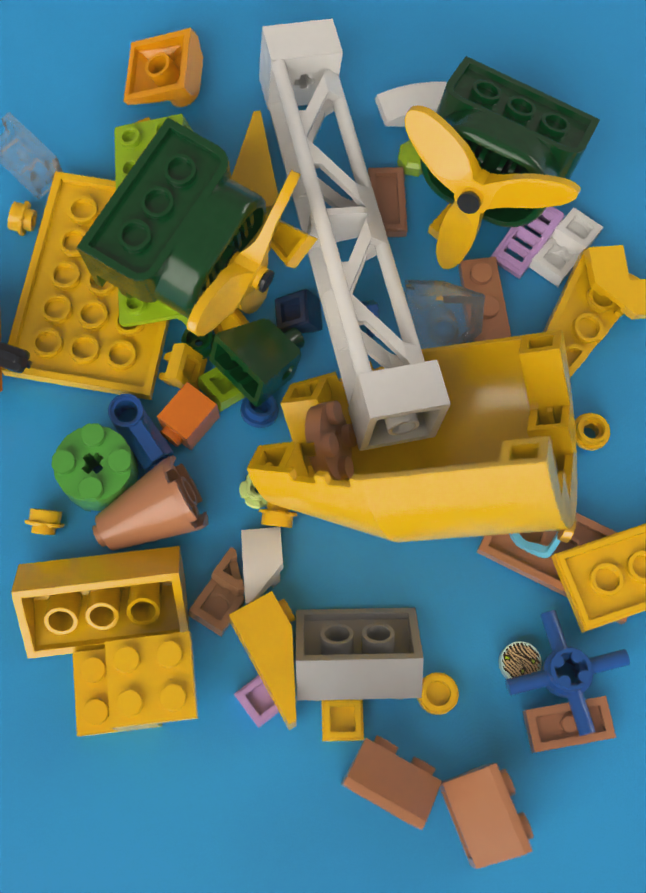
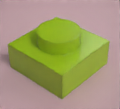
M216 367L198 377V387L208 398L217 404L220 412L245 398Z

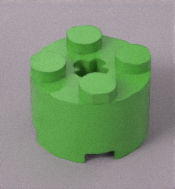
M98 423L86 424L67 435L52 456V468L54 469L56 481L70 500L85 511H102L137 482L138 479L137 459L123 436L111 428L103 427ZM101 465L103 469L96 474L92 469Z

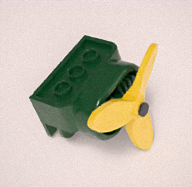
M466 56L448 80L436 112L430 108L418 105L412 106L405 116V129L412 145L421 158V170L427 184L435 194L452 204L442 221L436 244V256L440 267L451 269L463 260L477 237L482 219L497 226L520 227L535 221L545 211L546 207L560 206L575 200L581 188L577 183L571 181L570 178L600 119Z
M167 117L76 248L96 284L103 287L107 281L118 287L121 294L129 299L136 298L143 302L159 301L189 318L187 329L197 336H204L231 315L236 308L251 314L257 311L266 299L269 286L275 274L274 271L267 268L269 246L277 223L301 174L294 170L290 171L267 219L264 221L266 214L264 198L231 178L226 152L218 145Z

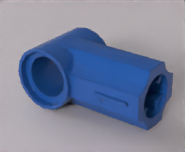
M120 394L111 400L108 406L110 420L116 431L123 436L145 472L150 471L163 459L174 455L173 450L136 396ZM134 409L138 411L136 418L132 421H119V416L124 410Z

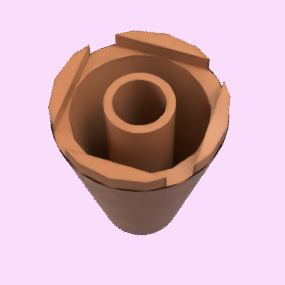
M174 455L159 462L95 516L96 524L93 525L92 530L97 542L102 547L107 546L112 551L199 531L208 525L207 512L199 514L197 504L203 501L184 465L182 463L177 466L173 465L176 460Z

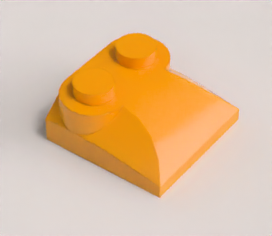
M192 28L131 42L124 102L127 105L169 100L175 107H185L195 101L200 91L203 54L198 36Z

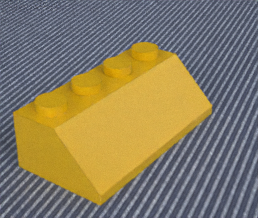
M180 546L18 564L11 595L28 659L104 649L105 641L190 631L186 582Z

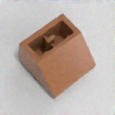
M497 763L485 764L441 782L440 791L471 867L478 869L533 852L528 841L534 838L533 831L523 812L517 814L510 797L515 795L516 792L506 769L499 770Z

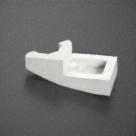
M280 527L241 530L246 605L258 599L270 586L274 588L281 581L280 572L284 568Z

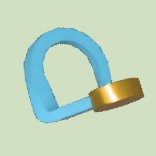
M575 518L571 529L558 530L548 546L528 542L519 533L509 535L515 545L524 551L540 558H548L554 553L561 541L565 543L570 541L576 528L577 519Z

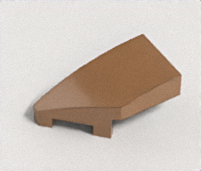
M230 547L212 572L211 580L188 610L189 617L221 637L231 624L229 614L240 609L244 604V584L240 576L237 553L234 548Z

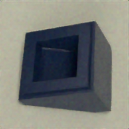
M303 289L275 299L276 324L282 332L291 328H296L301 333L322 330L320 299L309 290Z

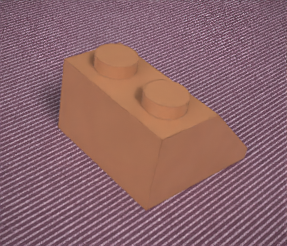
M376 735L374 741L365 738L341 785L409 825L423 830L442 782L433 776L436 768L417 757H413L411 762L404 760L396 755L398 747Z

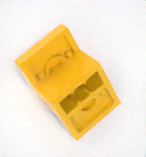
M190 631L105 641L104 649L72 652L77 736L83 737L163 727L162 723L199 719Z

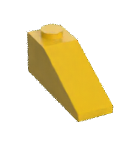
M261 110L253 111L231 178L261 195L266 203V212L269 214L278 196L262 114Z
M271 591L229 614V619L287 728L291 730L296 727L293 635L291 625L295 617L286 600L283 598L278 601Z

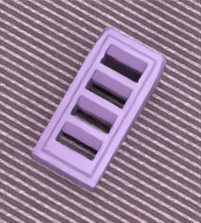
M546 207L540 217L526 225L539 233L540 237L525 229V225L511 227L491 257H496L497 265L520 279L529 268L533 257L546 244L555 228L563 220V212L555 207ZM515 238H519L520 240L531 246L532 249L530 250L527 247L523 246L522 244L517 242ZM509 248L523 257L524 260L520 262L505 251Z

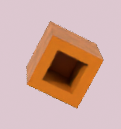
M189 382L185 383L157 415L162 427L160 431L162 436L174 446L178 447L182 443L189 450L194 448L220 417L217 404Z

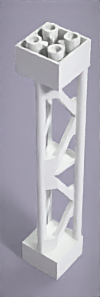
M333 18L262 26L259 79L267 109L270 111L286 174L288 176L291 170L301 174L292 197L301 230L318 238L308 251V256L349 405L348 410L359 451L433 438L436 436L451 403L438 361L425 362L340 82L339 74L343 51ZM308 105L306 110H298V106ZM332 112H335L355 182L313 144L324 117ZM315 168H320L353 200L342 197L319 179ZM325 202L333 208H326ZM358 238L349 261L341 262L336 242ZM376 255L402 340L353 295L365 262ZM359 325H365L396 355L390 353L381 345H379L375 340H373L370 336L363 332L360 329ZM368 355L385 369L372 371Z

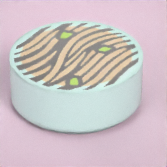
M513 642L505 647L499 656V669L506 679L541 670V656L538 650L527 642Z

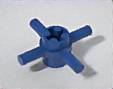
M556 610L542 613L540 616L552 652L544 660L542 670L506 679L507 691L512 696L546 687L553 695L568 699L579 736L594 733L596 730L583 693L591 685L594 674L630 665L629 655L625 649L588 658L581 650L567 646ZM566 662L574 666L572 670L578 681L571 683V679L568 676L562 675L559 677L555 668H561Z

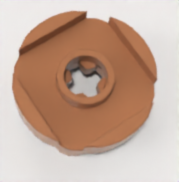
M337 400L311 406L306 415L305 438L306 444L314 443L317 456L309 458L315 474L318 471H328L332 480L350 479L354 475L351 447L357 445L352 423H346L341 405Z

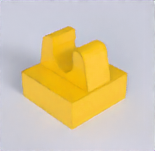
M174 343L172 351L167 352L163 358L168 362L166 372H160L158 378L166 384L179 389L186 382H189L196 389L200 390L198 387V377L204 374L208 359H202L203 355L186 343Z

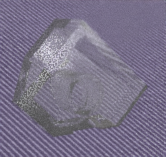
M405 280L404 294L421 349L462 344L467 341L471 342L482 333L484 294L445 281Z

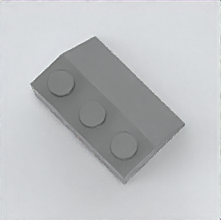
M416 608L296 610L297 701L422 698L424 658Z

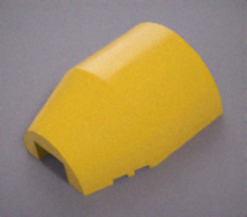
M556 330L421 349L425 362L438 361L451 403L436 436L359 451L357 444L355 447H351L354 475L348 480H332L328 471H318L315 474L309 458L317 456L314 443L306 444L305 438L307 412L311 406H317V404L337 400L341 405L346 423H352L342 379L338 378L335 371L289 385L280 404L293 442L258 445L247 467L255 488L267 502L397 543L571 529L575 521L577 508V448L572 391L563 331ZM370 361L372 371L385 369L382 366L378 368H373L372 363Z

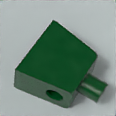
M263 318L215 334L209 361L257 408L294 376L302 354L300 349L304 346V338L296 328L282 332L269 319Z

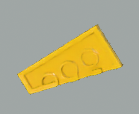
M586 249L579 254L543 332L563 331L570 378L586 360L595 346L607 335L616 321L624 314L620 311L621 307L605 295H599L590 287L584 257ZM629 273L630 280L640 279Z

